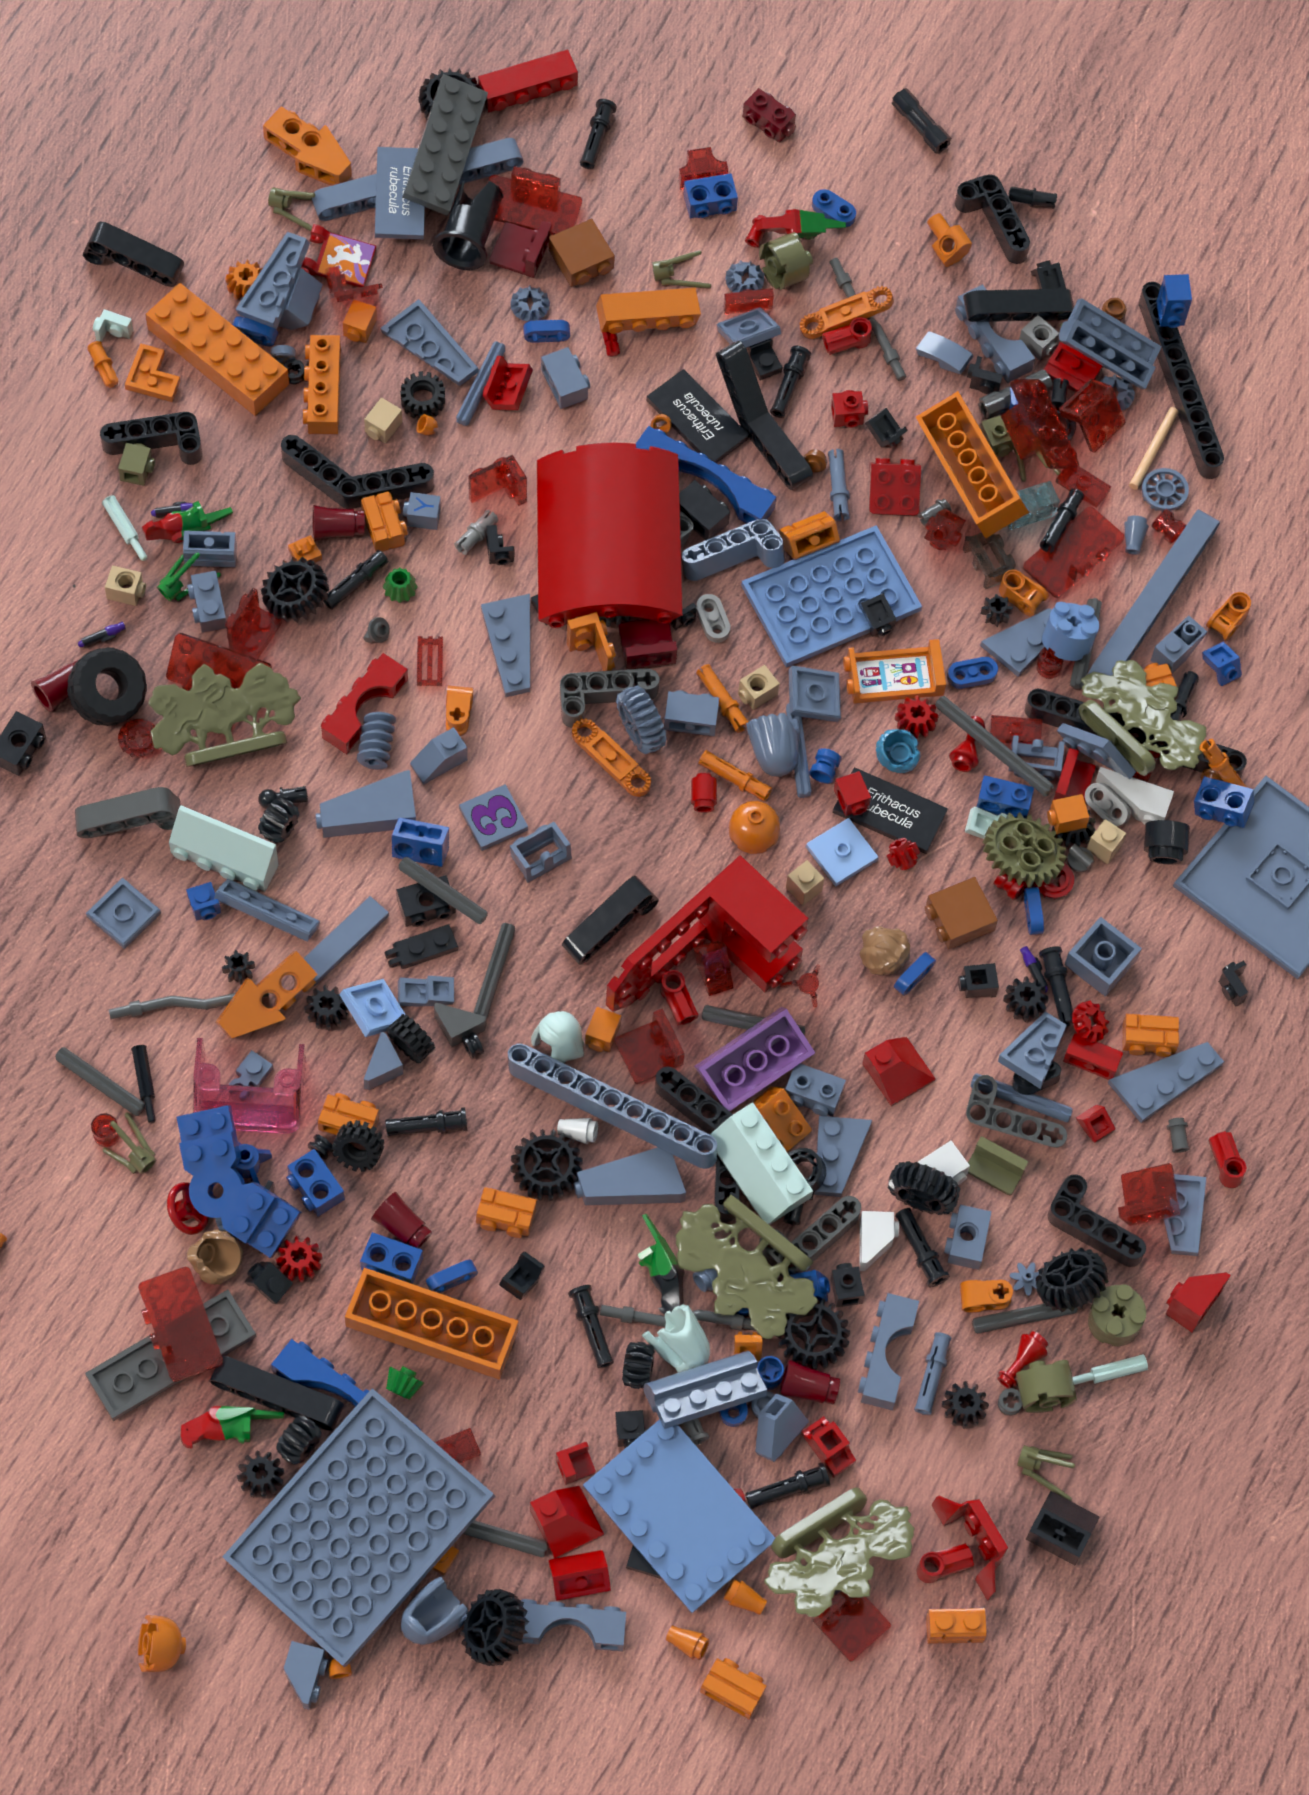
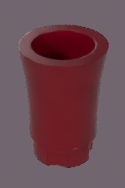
M313 505V540L332 537H354V534L364 535L365 516L363 510L354 511V509L327 508Z
M78 660L70 664L67 663L58 670L31 681V687L36 698L47 711L52 712L61 702L68 698V677Z
M397 1192L392 1193L371 1217L372 1221L385 1228L402 1243L418 1249L432 1234V1231L425 1226L426 1223L408 1207Z
M789 1359L784 1370L779 1395L834 1405L839 1392L840 1378L831 1377L830 1374L805 1367Z

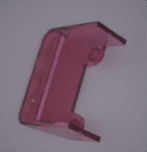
M197 1038L193 1075V1113L231 1105L235 1130L288 1134L299 1128L306 1069L305 1044H299L297 1069L286 1068L280 1070L274 1078V1087L271 1088L220 1084V1071L215 1065L205 1063L206 1053L203 1038Z

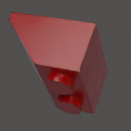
M1224 1272L1188 1277L1184 1284L1178 1282L1166 1302L1169 1305L1166 1315L1193 1333L1222 1293L1231 1275Z

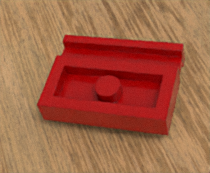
M1060 342L1043 370H1046L1052 380L1061 378V385L1063 379L1068 380V389L1085 397L1103 369V366Z

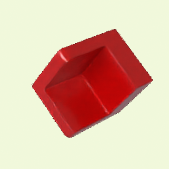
M587 1442L556 1452V1462L565 1485L595 1474L596 1470L589 1455Z

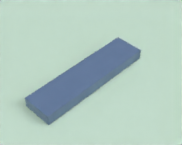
M226 879L215 893L214 899H218L226 905L307 942L319 928V920L230 879Z
M371 896L304 957V960L318 974L314 978L316 981L314 986L389 916V912Z

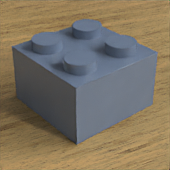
M1100 917L1071 949L1064 965L1106 997L1136 963L1142 948Z

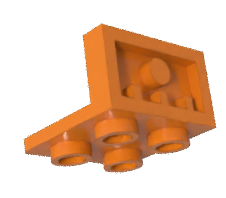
M597 612L568 620L567 646L569 651H584L594 645L603 671H612L615 668L613 658L616 657L612 642H607L606 635H608L604 620H599Z
M770 1086L753 1101L786 1152L812 1131V1128L784 1088Z

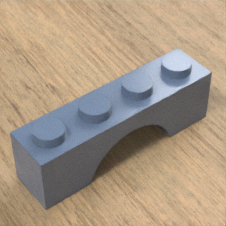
M982 284L968 292L986 290V288ZM966 293L958 296L955 308L956 315L960 321L965 322L971 337L977 339L984 356L991 359L996 373L1002 374L1005 381L1009 383L1031 372L1035 358L1022 340H1007L998 336L992 330L989 322L968 321L963 299Z
M887 1293L885 1302L880 1300L876 1316L881 1317L879 1327H873L870 1342H874L875 1345L873 1352H867L864 1367L869 1368L867 1378L861 1376L858 1393L863 1394L861 1403L893 1411L901 1377L888 1365L885 1349L895 1338L911 1334L919 1301Z
M521 1600L524 1602V1609L528 1611L525 1618L530 1621L525 1626V1630L528 1633L523 1635L522 1640L524 1643L539 1644L543 1636L552 1628L560 1625H573L581 1628L589 1635L595 1649L623 1652L626 1612H621L620 1608L607 1606L604 1607V1610L593 1609V1606L588 1604H577L575 1608L565 1607V1604L561 1602H548V1605H539L535 1600Z

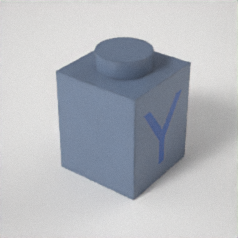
M411 492L409 502L405 501L403 507V516L407 517V526L437 530L441 510V497Z

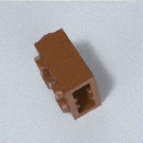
M592 218L549 237L548 250L570 287L578 284L583 285L590 279L599 275H606L614 269L615 255Z
M976 877L928 895L926 906L924 907L930 921L933 920L937 927L936 934L941 943L945 942L948 950L995 931L998 922Z

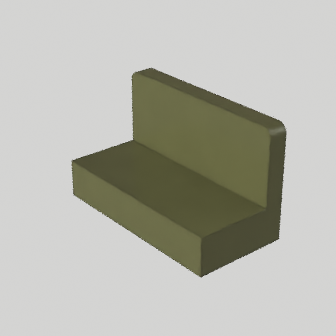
M981 1136L976 1144L974 1153L968 1161L970 1165L968 1174L1010 1196L1024 1174L1029 1161Z

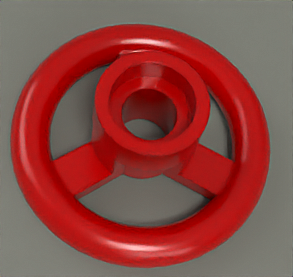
M181 1182L173 1186L168 1194L167 1211L172 1223L178 1230L188 1235H196L206 1228L209 1217L199 1213L193 1206L189 1196L190 1183ZM182 1191L183 1199L175 1202L177 1194ZM193 1218L198 1222V1225L190 1227L183 1222Z

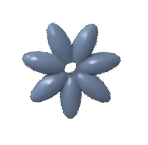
M1034 1262L1028 1266L1027 1270L1023 1264L1018 1263L1019 1273L1015 1272L1009 1275L1010 1278L1018 1280L1014 1285V1290L1024 1287L1026 1295L1030 1296L1032 1287L1037 1289L1035 1278L1039 1273H1034Z

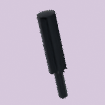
M136 1045L131 1048L140 1098L145 1103L148 1123L152 1124L156 1121L152 1101L155 1098L146 1050L147 1046Z

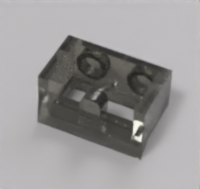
M981 532L974 536H965L963 551L964 553L972 552L974 556L973 567L976 571L981 569L984 573L983 587L986 590L1001 584L1005 572L1014 570L1016 564L1011 554L1006 555L1003 549L1004 542L1000 534H992L985 538ZM989 544L1001 567L994 568L983 548L984 545Z

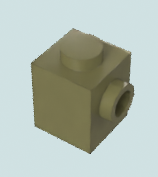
M1004 414L981 421L980 429L996 456L1003 457L1013 451L1015 437Z
M126 443L118 467L120 481L145 486L148 473H153L155 459L152 458L151 448L139 443Z

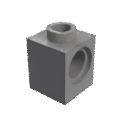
M1037 315L1021 329L1019 340H1022L1030 352L1037 359L1041 360L1046 355L1050 356L1054 353L1058 346L1059 332Z

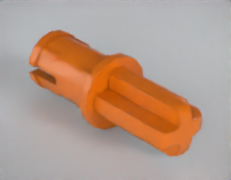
M101 341L92 342L88 345L87 350L95 363L94 369L99 372L104 385L113 388L119 382L112 367L113 361L111 358H108Z

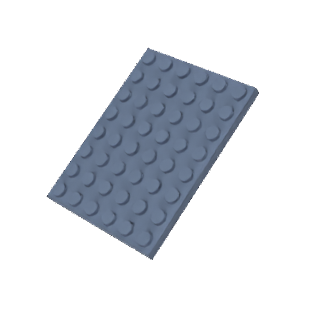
M372 1388L222 1557L343 1667H346L494 1499L495 1495Z

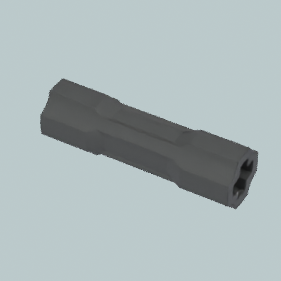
M1042 369L1011 386L1035 387L1036 397L1052 390L1053 384L1046 370ZM1011 386L979 398L978 406L986 419L997 416L1010 408Z

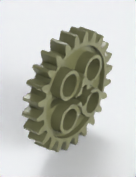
M1020 812L1016 818L1011 813H1008L1006 818L1001 815L998 821L994 820L991 826L988 827L983 840V844H985L983 852L988 853L986 861H994L991 868H999V876L1007 874L1009 882L1013 878L1017 879L1019 886L1023 881H1026L1028 887H1031L1033 882L1038 887H1041L1043 881L1049 884L1051 879H1056L1061 872L1067 856L1063 855L1066 848L1060 846L1063 839L1055 838L1056 831L1050 832L1048 830L1050 827L1049 823L1044 826L1041 825V818L1033 821L1031 814L1026 819L1023 818Z

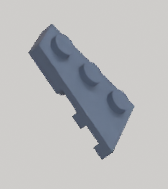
M1048 608L981 641L980 646L1019 677L1046 650L1042 642V634L1051 609Z
M1064 723L1057 729L1066 747L1078 750L1128 779H1131L1136 773L1134 768L1110 740Z
M1045 1011L999 1054L998 1062L1041 1089L1065 1034L1067 1025Z
M819 1116L817 1154L826 1165V1177L821 1187L814 1192V1195L842 1196L872 1120Z
M1153 1172L1171 1254L1199 1256L1206 1177Z

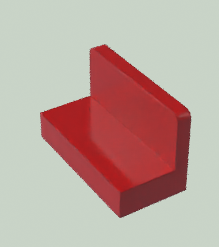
M1069 748L1053 800L1083 794L1085 801V791L1091 784L1095 765L1077 760L1078 750Z
M1075 1033L1063 1062L1109 1080L1114 1078L1123 1052L1099 1042H1087Z
M603 1550L549 1560L556 1601L611 1591L609 1571Z

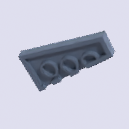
M290 232L286 233L235 310L239 315L277 329L310 246L306 238Z
M419 299L380 328L381 332L459 386L479 372L475 363Z
M530 594L481 604V612L505 697L530 692Z
M1206 1042L1109 1079L1108 1084L1139 1122L1143 1123L1223 1066L1224 1061L1211 1045Z

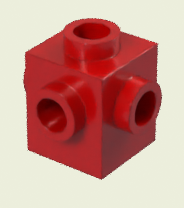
M846 390L842 393H832L830 406L833 426L853 428L863 425L864 416L868 415V402L863 400L862 391Z

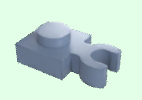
M251 1050L236 1069V1074L240 1078L233 1079L229 1083V1092L232 1093L236 1087H242L243 1091L239 1096L241 1100L246 1099L249 1095V1087L253 1085L258 1089L273 1070V1064Z

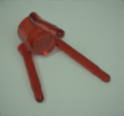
M817 964L812 973H805L798 980L783 982L780 984V987H798L801 993L810 995L812 1005L816 1008L818 1001L815 991L819 987L817 975L821 966Z

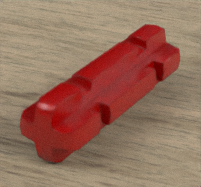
M602 332L607 355L609 357L618 356L620 354V347L617 341V334Z

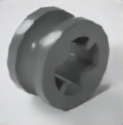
M1009 1388L1000 1394L998 1408L1003 1414L1012 1416L1021 1410L1022 1401L1018 1390ZM1008 1396L1014 1397L1013 1401L1016 1399L1018 1402L1014 1404L1013 1408L1007 1407L1008 1403L1004 1404L1003 1402L1007 1400Z

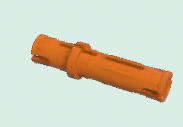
M703 665L701 667L703 672L698 669L696 674L700 677L710 694L719 698L720 713L728 718L737 733L745 731L746 729L743 725L746 726V723L749 721H747L739 709L740 704L737 700L732 699L711 668V665Z
M1209 739V743L1207 740H1204L1199 748L1209 760L1210 768L1216 771L1224 782L1247 787L1229 763L1227 754L1221 752L1213 739Z
M705 750L699 759V765L739 787L740 791H747L763 802L768 799L773 787L756 779L754 774L746 773L708 750Z

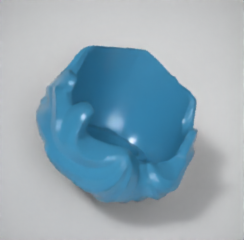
M892 729L885 731L879 737L880 739L876 743V755L883 767L896 773L910 772L916 767L921 754L917 749L918 741L910 732Z

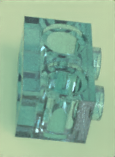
M1051 481L1017 491L1029 513L1008 526L1012 530L1057 515L1060 500Z

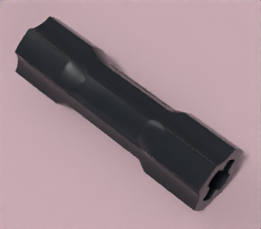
M904 88L897 92L892 98L891 104L902 116L909 120L934 153L939 154L946 150L951 144L950 141L952 139L947 132L935 123L920 106L919 101L909 89Z

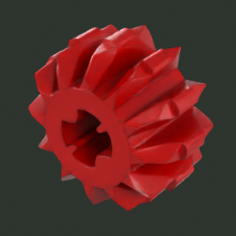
M917 695L914 701L907 697L904 704L900 703L898 705V712L895 713V721L898 722L897 728L914 734L913 736L918 739L919 734L926 738L929 735V731L933 732L936 729L935 723L938 722L939 715L935 713L936 706L928 705V698L920 701Z
M296 1235L294 1238L295 1243H291L286 1239L284 1241L286 1248H278L280 1257L276 1259V1263L282 1266L280 1271L284 1275L288 1274L290 1281L299 1276V1281L303 1283L304 1275L311 1279L315 1277L313 1270L319 1271L321 1269L319 1261L323 1257L322 1253L317 1252L319 1250L317 1243L310 1245L309 1237L300 1242L299 1236ZM300 1256H304V1260L300 1259L299 1262H295V1259H299Z

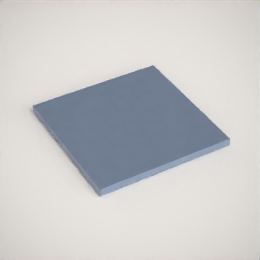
M1265 776L1253 790L1254 806L1245 827L1224 824L1178 877L1173 887L1296 979H1299L1309 967V807Z

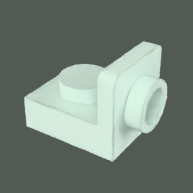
M105 309L101 316L95 319L93 324L96 341L101 342L107 331L115 337H125L130 339L134 331L131 318Z

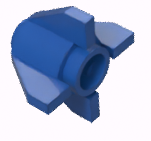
M238 1142L241 1160L235 1169L243 1178H250L252 1183L260 1184L257 1173L260 1169V1164L272 1158L270 1150L256 1149L252 1145Z

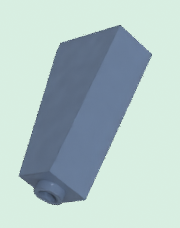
M410 770L400 772L320 803V813L316 814L317 829H322L323 838L394 830L399 817L416 821Z
M658 1147L577 1172L578 1182L573 1183L577 1198L582 1197L585 1205L681 1203L686 1198V1191L673 1154Z

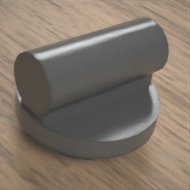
M381 617L373 618L369 622L368 630L363 639L368 643H382L386 641L390 633L388 622Z
M1076 844L1069 849L1067 862L1071 869L1077 872H1085L1092 867L1095 861L1088 849L1079 847Z

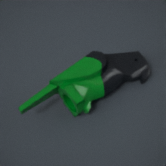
M644 1214L642 1217L656 1244L646 1248L637 1255L640 1259L639 1264L649 1269L653 1284L662 1294V1307L658 1309L661 1313L665 1314L667 1311L670 1310L672 1312L675 1307L684 1304L683 1277L685 1271L678 1267L677 1258L665 1238L661 1236L649 1216Z

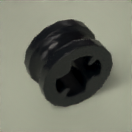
M291 359L284 363L283 366L288 369L289 384L301 383L304 380L303 363L297 359ZM289 370H298V374L295 375L294 373H290Z
M475 1032L470 1033L471 1036L469 1038L466 1036L462 1037V1043L471 1059L475 1058L477 1053L480 1055L484 1054L483 1046Z
M315 1134L313 1137L314 1142H309L307 1146L310 1150L315 1149L321 1159L326 1160L328 1152H333L332 1144L323 1136Z

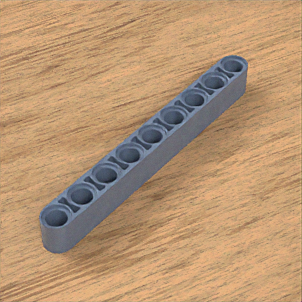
M505 138L470 148L459 185L462 182L468 183L519 168L524 160L514 138ZM377 174L315 191L316 196L311 199L319 220L329 221L376 208Z
M1199 509L1195 512L1092 665L1088 674L1099 672L1112 676V669L1116 661H1128L1132 658L1215 534L1220 524L1219 520Z
M515 1044L509 1048V1072L514 1077L699 1168L707 1169L716 1164L717 1141L713 1136L525 1044ZM660 1127V1128H663V1129L656 1130V1129H654V1128ZM702 1150H707V1151H710V1152L703 1153V1152H700V1151H702Z

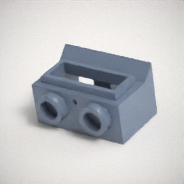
M1013 736L1011 751L1019 756L1054 760V766L1027 764L1048 781L1054 780L1055 777H1060L1065 742L1060 741L1058 747L1055 748L1043 746L1044 741L1039 739L1033 740L1032 744L1018 743L1019 736Z
M555 822L540 826L534 833L527 837L518 838L510 845L511 857L523 873L527 883L572 859L571 844ZM552 842L557 846L558 850L549 853V851L543 852L540 859L530 865L525 857Z

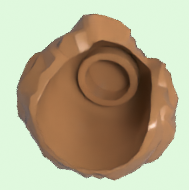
M877 926L864 932L862 936L863 948L860 951V957L863 965L870 973L879 976L893 975L904 967L910 958V944L907 935L898 928L888 929Z
M215 1229L205 1232L197 1243L189 1247L187 1259L195 1272L200 1275L202 1281L212 1285H221L238 1272L242 1262L243 1250L234 1235L226 1230Z

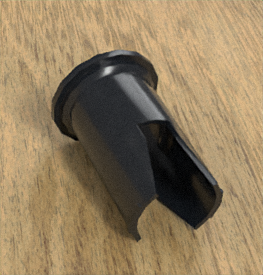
M489 181L472 200L464 192V182H462L444 232L436 235L433 241L434 253L440 260L454 268L469 271L479 269L485 264L487 258L485 244L502 198H504L503 191L498 185Z

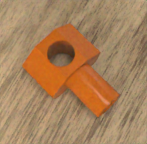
M937 213L929 218L927 224L937 237V240L932 244V248L945 267L959 262L969 253L972 242L960 225L950 227L941 213Z

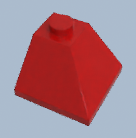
M907 1037L886 1040L864 1054L862 1064L890 1106L936 1080Z
M580 1485L554 1490L530 1502V1512L544 1540L548 1543V1548L554 1559L604 1536V1532Z

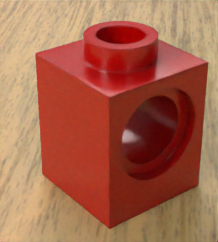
M860 771L835 779L834 792L844 815H860L864 813L870 806L871 796Z

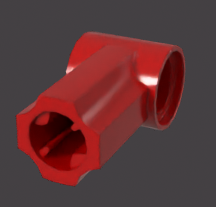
M859 317L854 319L850 325L823 333L822 339L827 353L832 355L852 347L859 349L867 347L871 341L872 326L869 320ZM857 331H862V332H864L865 334L859 335V334H857L856 332H857Z
M677 970L667 971L662 977L660 993L666 999L677 1026L691 1023L699 1015L686 988L685 978ZM676 982L679 988L670 989L666 983Z
M1226 1131L1217 1133L1210 1137L1208 1142L1220 1171V1182L1227 1188H1236L1243 1181L1247 1169L1246 1163L1240 1158L1232 1133ZM1233 1169L1238 1172V1175H1231L1227 1170Z
M966 1543L939 1552H927L922 1556L917 1565V1576L925 1583H934L941 1577L973 1568V1555ZM928 1562L933 1563L937 1568V1572H928L924 1564Z

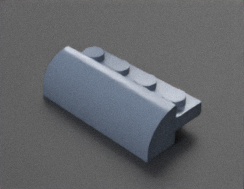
M1082 298L1077 300L1068 321L1063 322L1059 333L1060 341L1140 389H1146L1156 368L1153 364L1162 347Z
M750 1351L735 1354L645 1383L643 1389L653 1413L657 1412L664 1429L767 1396V1388L757 1370V1361Z

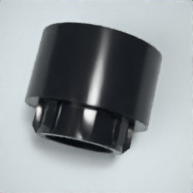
M1171 820L1147 822L1145 824L1144 851L1148 853L1150 861L1168 865L1180 863L1183 860V855L1188 853L1190 826L1183 822Z

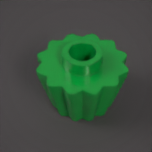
M393 569L386 576L385 583L383 584L385 596H389L391 601L397 600L399 603L404 600L409 601L410 597L415 596V590L418 588L415 583L416 579L406 569Z
M404 1366L400 1370L389 1367L386 1389L410 1400L424 1385V1382L415 1378L417 1372Z

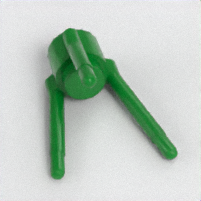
M198 552L175 574L184 561L182 554L167 575L159 582L160 584L157 586V589L168 601L171 602L175 598L179 602L184 596L189 594L188 588L183 591L181 590L184 585L179 578L200 556ZM219 572L216 573L217 578H219L221 574Z

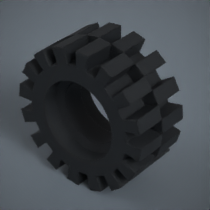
M419 371V376L417 377L415 373L410 374L411 380L406 377L400 391L401 405L405 413L408 414L410 412L412 418H415L416 415L420 418L423 414L431 416L432 413L436 417L439 415V410H443L445 404V387L442 380L439 381L437 375L431 378V372H427L426 376H423V371ZM419 390H427L433 396L428 401H418L414 399L413 395Z
M402 1014L386 1031L400 1051H403L412 1061L421 1063L435 1049V1044L432 1042L431 1037L427 1036V1032L420 1028L421 1026L418 1023L416 1024L412 1018Z
M358 1120L355 1121L354 1125L352 1121L347 1122L346 1125L343 1124L332 1145L334 1157L339 1156L337 1159L339 1164L345 1162L343 1167L348 1169L350 1165L353 1167L352 1171L356 1172L358 1168H360L361 1172H365L367 1168L368 1170L373 1169V1166H376L384 1150L383 1145L385 1143L384 1139H381L382 1134L380 1132L375 1133L376 1127L373 1126L370 1129L368 1128L369 1123L364 1122L363 1125H360ZM350 1142L361 1144L366 1150L357 1149Z

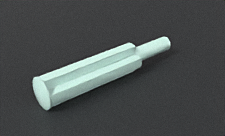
M114 495L108 496L102 501V505L128 545H132L141 561H145L147 555L138 542L139 537L116 497Z
M1142 1354L1093 1367L1089 1373L1074 1376L1073 1382L1076 1385L1093 1380L1094 1384L1148 1370V1363L1145 1355Z

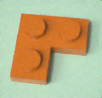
M140 343L124 384L125 390L173 402L180 384V376L159 371L165 356L164 349Z

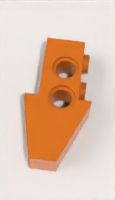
M282 106L263 125L264 139L294 158L297 172L331 186L347 182L352 177L351 162L326 125L318 131L313 124L306 123L295 112L288 111Z
M293 951L257 985L251 979L245 980L215 1023L229 1038H235L283 1021L286 1018L279 1010L281 1008L287 1010L296 1001L294 996L302 990L304 993L316 983L314 978L318 974L297 951ZM286 975H290L294 979V987L291 990H285L282 987L281 981ZM266 993H271L275 998V1003L271 1008H266L262 1004V997Z

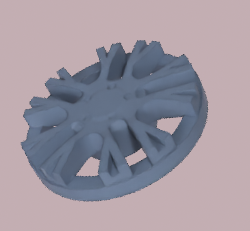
M1168 468L1153 470L1145 477L1142 484L1143 500L1151 506V509L1154 508L1155 511L1158 509L1163 513H1168L1175 509L1178 510L1182 507L1189 493L1188 483L1183 475ZM1165 474L1173 475L1172 480L1165 479ZM1149 480H1151V481H1153L1156 485H1155V486H1152V485L1147 484V482H1148ZM1184 489V494L1178 493L1175 490ZM1151 497H1156L1157 500L1154 502ZM1160 500L1164 501L1163 505L1159 504ZM1167 501H1171L1173 505H1167Z

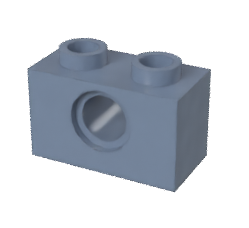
M960 1205L957 1213L952 1212L949 1228L954 1229L952 1238L947 1237L944 1253L949 1254L947 1263L979 1270L992 1211ZM969 1233L973 1236V1240L965 1241L961 1238L960 1234Z

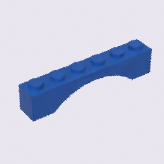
M648 426L636 442V448L649 450V447L653 446L678 454L679 472L697 476L715 486L728 499L738 519L746 524L757 519L768 520L775 509L776 496L770 490L756 486L747 477L738 476L731 472L727 466L717 464L711 461L705 454L691 450L685 443L673 440L660 429Z
M291 1339L272 1362V1372L277 1376L307 1388L325 1390L336 1394L355 1407L369 1392L367 1389L362 1391L356 1387V1382L349 1375L343 1373L341 1376L333 1370L335 1368L334 1365L324 1357L318 1359L312 1354L313 1350L302 1341L297 1343Z

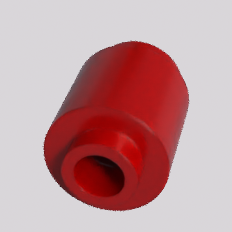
M698 773L696 777L691 779V804L696 812H712L717 804V779L712 777L710 773Z

